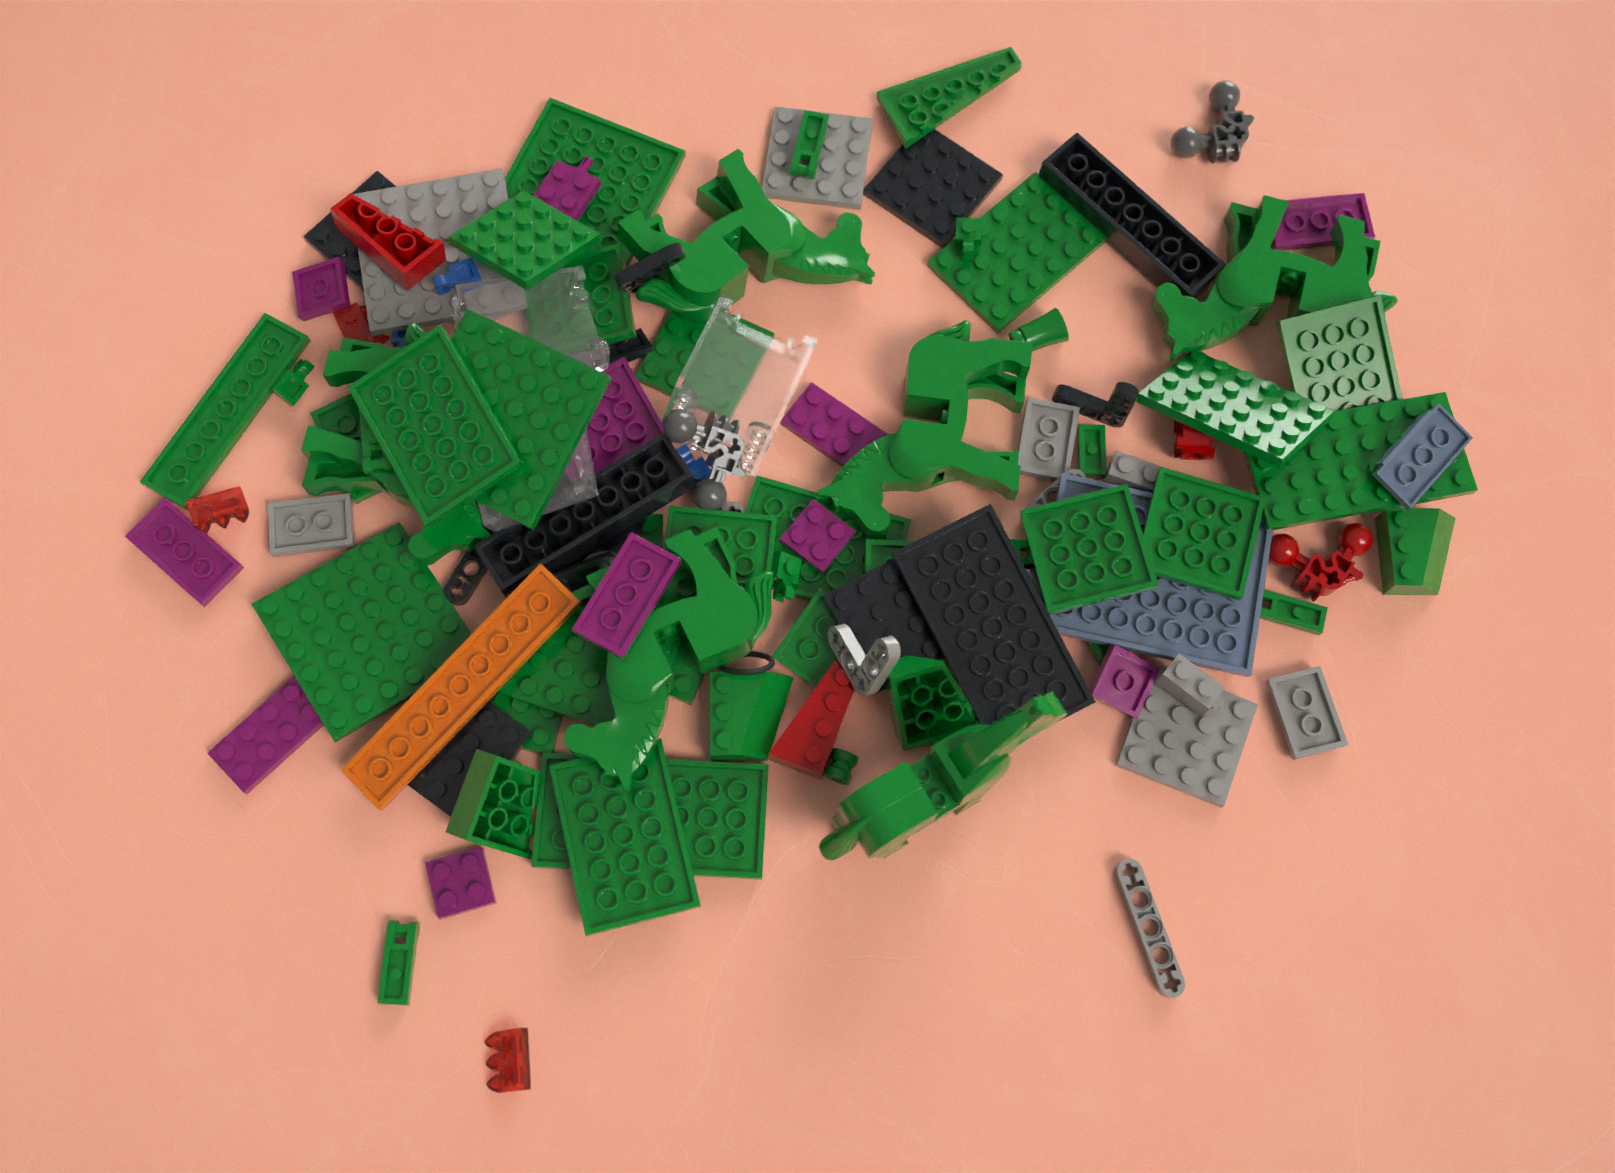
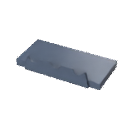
M1437 404L1431 410L1418 416L1417 420L1402 433L1401 438L1384 453V457L1375 463L1380 467L1374 472L1373 476L1406 509H1410L1473 437L1440 404Z

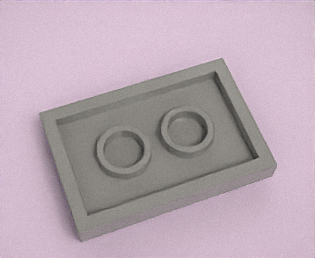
M1028 397L1018 448V465H1021L1020 475L1056 481L1062 473L1070 470L1080 407Z
M350 493L268 503L269 543L272 557L355 547L353 500Z
M1321 666L1269 678L1265 681L1292 760L1349 745Z

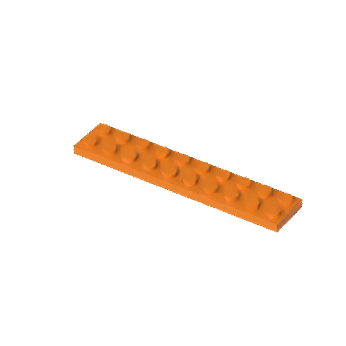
M540 563L354 755L341 771L378 810H384L573 614L582 602Z

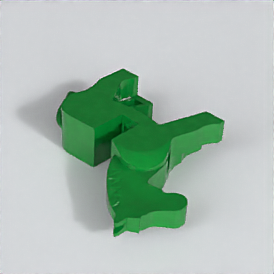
M739 148L719 160L717 177L697 188L696 205L715 219L716 222L704 230L693 243L667 235L663 218L658 213L644 221V215L640 210H637L618 222L617 238L638 261L670 244L681 243L686 258L657 274L658 278H651L643 283L636 290V298L639 301L674 311L683 318L695 322H706L716 318L744 297L749 269L762 283L783 278L805 284H840L856 280L871 285L873 283L872 278L875 276V272L867 265L870 254L866 253L865 248L861 244L862 221L856 214L849 212L841 214L838 218L836 229H833L827 237L820 238L806 228L797 216L772 203L766 197L757 178L747 168L743 152Z
M1263 195L1257 208L1231 202L1224 216V223L1228 231L1226 246L1228 265L1219 273L1206 301L1200 302L1193 297L1183 296L1179 288L1171 283L1160 285L1152 298L1151 309L1164 325L1163 342L1171 348L1169 361H1174L1183 352H1196L1213 348L1238 336L1248 326H1258L1273 303L1274 295L1291 297L1286 319L1380 295L1384 313H1386L1398 302L1397 297L1380 290L1372 292L1369 281L1375 273L1381 241L1364 236L1365 221L1339 215L1330 230V236L1335 248V261L1333 267L1321 261L1301 254L1271 249V244L1289 201Z
M963 320L954 326L933 332L919 340L912 347L909 354L904 381L903 416L940 422L932 423L904 419L896 433L873 441L854 455L839 470L830 485L816 492V500L831 503L835 514L840 512L853 518L863 533L872 539L884 537L888 533L890 526V515L882 507L883 492H920L948 482L963 481L975 487L994 490L1006 500L1015 501L1019 490L1021 465H1018L1019 451H984L961 440L967 420L968 400L970 399L994 401L1012 413L1021 412L1024 404L1026 378L1031 366L1033 343L996 338L970 341L971 324L968 320ZM1003 372H1010L1015 374L1016 376L1005 374Z
M411 322L405 334V346L398 348H388L384 344L343 338L340 351L329 350L322 375L329 386L332 387L354 383L425 335L426 332L416 322ZM308 425L301 451L309 460L302 482V487L309 495L318 496L330 491L350 493L379 490L384 491L401 505L416 509L394 470L384 471V469L375 470L374 473H364L361 441ZM375 454L374 459L382 458V454ZM472 499L432 527L423 524V531L411 537L408 549L419 564L432 565L451 551L466 549L471 551L474 545L491 535L483 528L480 510L475 500Z
M717 526L696 536L689 529L665 540L666 550L681 558V564L694 579L697 596L678 600L652 611L624 660L608 652L606 681L615 712L614 720L599 723L593 728L583 724H573L565 732V744L573 755L597 762L605 772L606 778L621 780L626 792L631 790L633 774L645 763L656 745L667 715L668 693L676 686L672 670L659 645H671L678 641L679 636L683 635L702 674L746 656L753 649L756 640L768 626L772 613L771 592L774 573L770 570L759 573L747 580L745 589L741 588L736 578L735 562ZM610 566L586 576L589 585L572 592L582 602L573 613L580 617Z
M1053 691L1044 696L1034 697L993 724H978L965 727L932 745L928 755L909 766L907 761L870 781L839 803V811L831 819V826L834 831L823 838L819 844L822 856L826 860H836L853 850L858 841L869 859L874 857L877 859L883 857L885 859L908 845L907 839L953 811L955 815H958L980 802L981 798L1008 771L1011 763L1009 755L1020 744L1060 721L1067 715V712Z

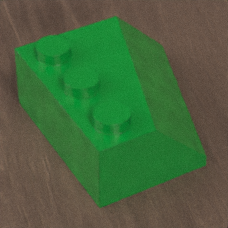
M1393 508L1384 510L1375 518L1383 595L1439 594L1455 517L1440 508Z
M915 656L901 657L885 680L894 732L904 751L940 741L965 727L979 724L971 705L944 661Z
M767 671L755 675H732L725 672H710L711 761H768L769 752L772 749L779 722L794 680L793 677Z
M476 749L445 832L466 841L531 860L532 850L529 849L530 835H534L535 824L531 823L533 807L537 805L540 771Z

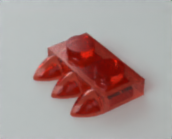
M356 302L351 304V307L333 312L344 338L384 345L388 341V335H371L369 323L366 320L368 319L366 305H358Z
M241 486L185 501L194 528L205 534L208 533L213 523L226 529L231 518L235 517L238 521L245 523L249 516V508Z
M528 1028L501 1030L490 1034L484 1043L490 1049L498 1050V1052L491 1055L485 1062V1065L489 1069L499 1072V1074L491 1077L486 1086L496 1093L531 1090Z

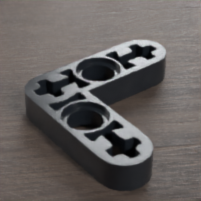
M681 243L670 244L618 272L614 276L615 282L620 291L636 295V290L643 283L651 278H658L657 274L684 260L686 254Z
M1118 382L1108 401L1076 388L1061 384L1056 387L1052 401L1080 407V415L1111 427L1120 428L1124 425L1130 414L1139 390L1130 383Z
M475 548L465 552L444 588L446 598L453 605L461 606L466 604L488 570ZM470 563H476L479 565L478 572L475 575H466L464 572L465 567ZM459 577H462L465 581L470 582V585H468L466 582H464V584L462 585V581L459 579ZM461 587L464 594L462 596L457 595L454 598L452 590H458Z

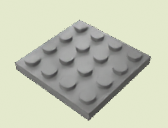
M775 106L762 190L768 199L861 210L873 118L813 111L828 114L829 122L818 162L815 180L807 179L805 175L798 174V176H792L789 174L804 110ZM801 160L800 164L808 166L810 161Z
M1153 663L1152 665L1160 669L1138 719L1132 718L1115 766L1222 808L1225 806L1258 704L1223 691L1211 708L1200 717L1155 683L1166 668Z

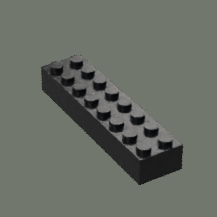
M1078 132L1042 162L1038 176L1107 237L1106 240L1158 287L1164 283H1171L1179 288L1183 296L1197 299L1216 281L1219 273L1226 266L1225 262Z
M662 433L551 499L534 530L515 521L474 545V548L499 589L507 598L505 591L518 587L540 563L551 573L560 570L696 487L694 477L671 441Z

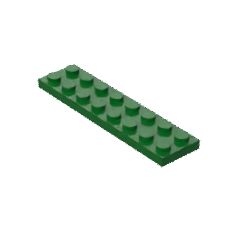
M264 313L140 480V483L188 511L273 394L270 387L285 368H292L310 343V338Z

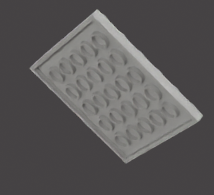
M503 169L353 194L378 207L380 212L391 217L393 215L400 219L404 225L423 231L425 236L433 240L436 238L442 241L446 254V261L410 290L406 291L358 248L369 330L372 336L407 330L411 322H416L420 327L459 321L467 309L482 316L527 309L525 290L475 259L473 260L482 278V285L459 293L456 287H453L448 293L438 296L432 279L438 275L449 273L447 266L471 258L451 246L449 236L509 200Z

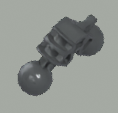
M1228 80L1219 81L1211 88L1209 102L1221 115L1216 124L1211 125L1207 134H1200L1195 128L1187 126L1179 128L1173 133L1170 147L1176 156L1189 159L1199 153L1200 149H1207L1208 158L1212 164L1216 162L1217 158L1221 163H1227L1229 158L1233 162L1239 160L1241 149L1249 137L1248 128L1254 121V116L1251 114L1244 115L1243 110H1235L1240 101L1241 92L1234 82Z
M676 409L669 412L663 420L664 434L673 443L681 444L691 439L698 441V446L712 452L708 454L705 464L711 467L709 476L697 483L693 490V499L698 508L718 510L726 502L727 492L723 485L726 474L735 475L739 478H743L746 474L740 459L745 444L743 439L737 435L740 426L739 420H734L729 424L728 416L722 415L717 420L716 412L712 411L708 415L704 426L697 424L695 417L688 410ZM714 438L720 439L721 441H724L726 443L727 441L733 442V445L731 447H726L723 443L714 440Z

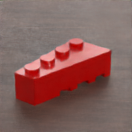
M351 193L330 208L335 227L406 291L410 290L446 261L445 248L442 241L436 238L433 240L425 236L423 231L404 225L400 219L393 215L391 217L380 212L378 207Z
M835 660L769 752L770 761L819 780L822 779L855 693V689L840 662Z

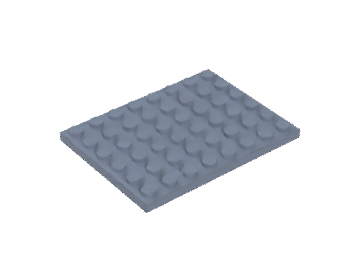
M1062 473L1056 501L1119 485ZM1129 488L1143 532L1152 493ZM1261 517L1245 592L1240 601L1156 576L1158 589L1051 614L1050 617L1061 636L1106 646L1116 644L1128 651L1173 660L1180 653L1196 666L1249 677L1252 675L1273 530L1266 531ZM1039 586V592H1038V594H1039V596H1040V598H1041L1043 604L1045 605L1044 599H1043V596H1042V592H1041V588H1040V586Z

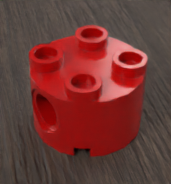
M1174 420V434H1177L1176 442L1174 443V458H1180V460H1213L1215 447H1212L1211 444H1214L1216 438Z

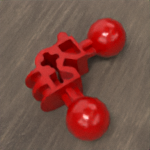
M1361 523L1347 524L1339 531L1337 537L1338 551H1333L1324 559L1317 553L1307 558L1299 552L1298 542L1293 536L1286 533L1276 534L1271 539L1268 561L1277 567L1290 565L1296 569L1298 573L1290 586L1293 587L1296 583L1300 584V593L1304 595L1308 591L1312 592L1311 600L1314 602L1319 596H1328L1340 587L1345 586L1346 583L1359 581L1363 578V573L1353 567L1355 562L1352 561V558L1365 554L1371 548L1373 537L1366 525Z

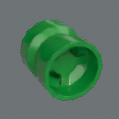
M833 748L830 755L833 762L826 766L823 776L836 783L849 785L852 779L851 769L856 767L859 757L848 751Z

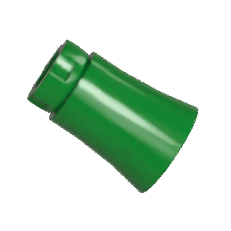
M1053 308L1044 315L1008 333L1009 340L1033 343L1032 352L1050 345L1069 341L1066 323L1057 308Z

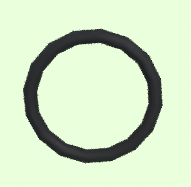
M750 651L744 657L762 658L769 661V663L755 669H733L725 665H721L718 668L732 675H755L770 670L775 665V661L768 654Z

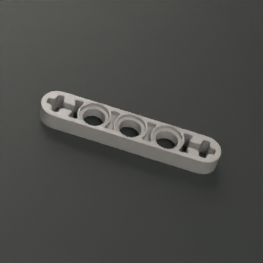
M1125 859L1116 866L1115 878L1156 988L1164 997H1178L1185 990V979L1148 881L1139 862L1134 859ZM1125 865L1129 869L1134 868L1133 882L1135 884L1140 881L1141 886L1134 887L1129 891L1127 890L1126 886H1130L1132 883L1129 876L1122 875V871L1126 869ZM1134 892H1141L1145 895L1147 902L1143 908L1133 905L1131 898ZM1145 920H1152L1157 925V932L1154 936H1148L1143 932L1142 923ZM1160 947L1166 951L1168 958L1164 964H1158L1154 961L1152 954L1155 948ZM1172 966L1173 970L1167 973L1171 980L1176 979L1178 985L1174 987V993L1171 989H1165L1164 983L1168 982L1166 973L1159 975L1158 970Z

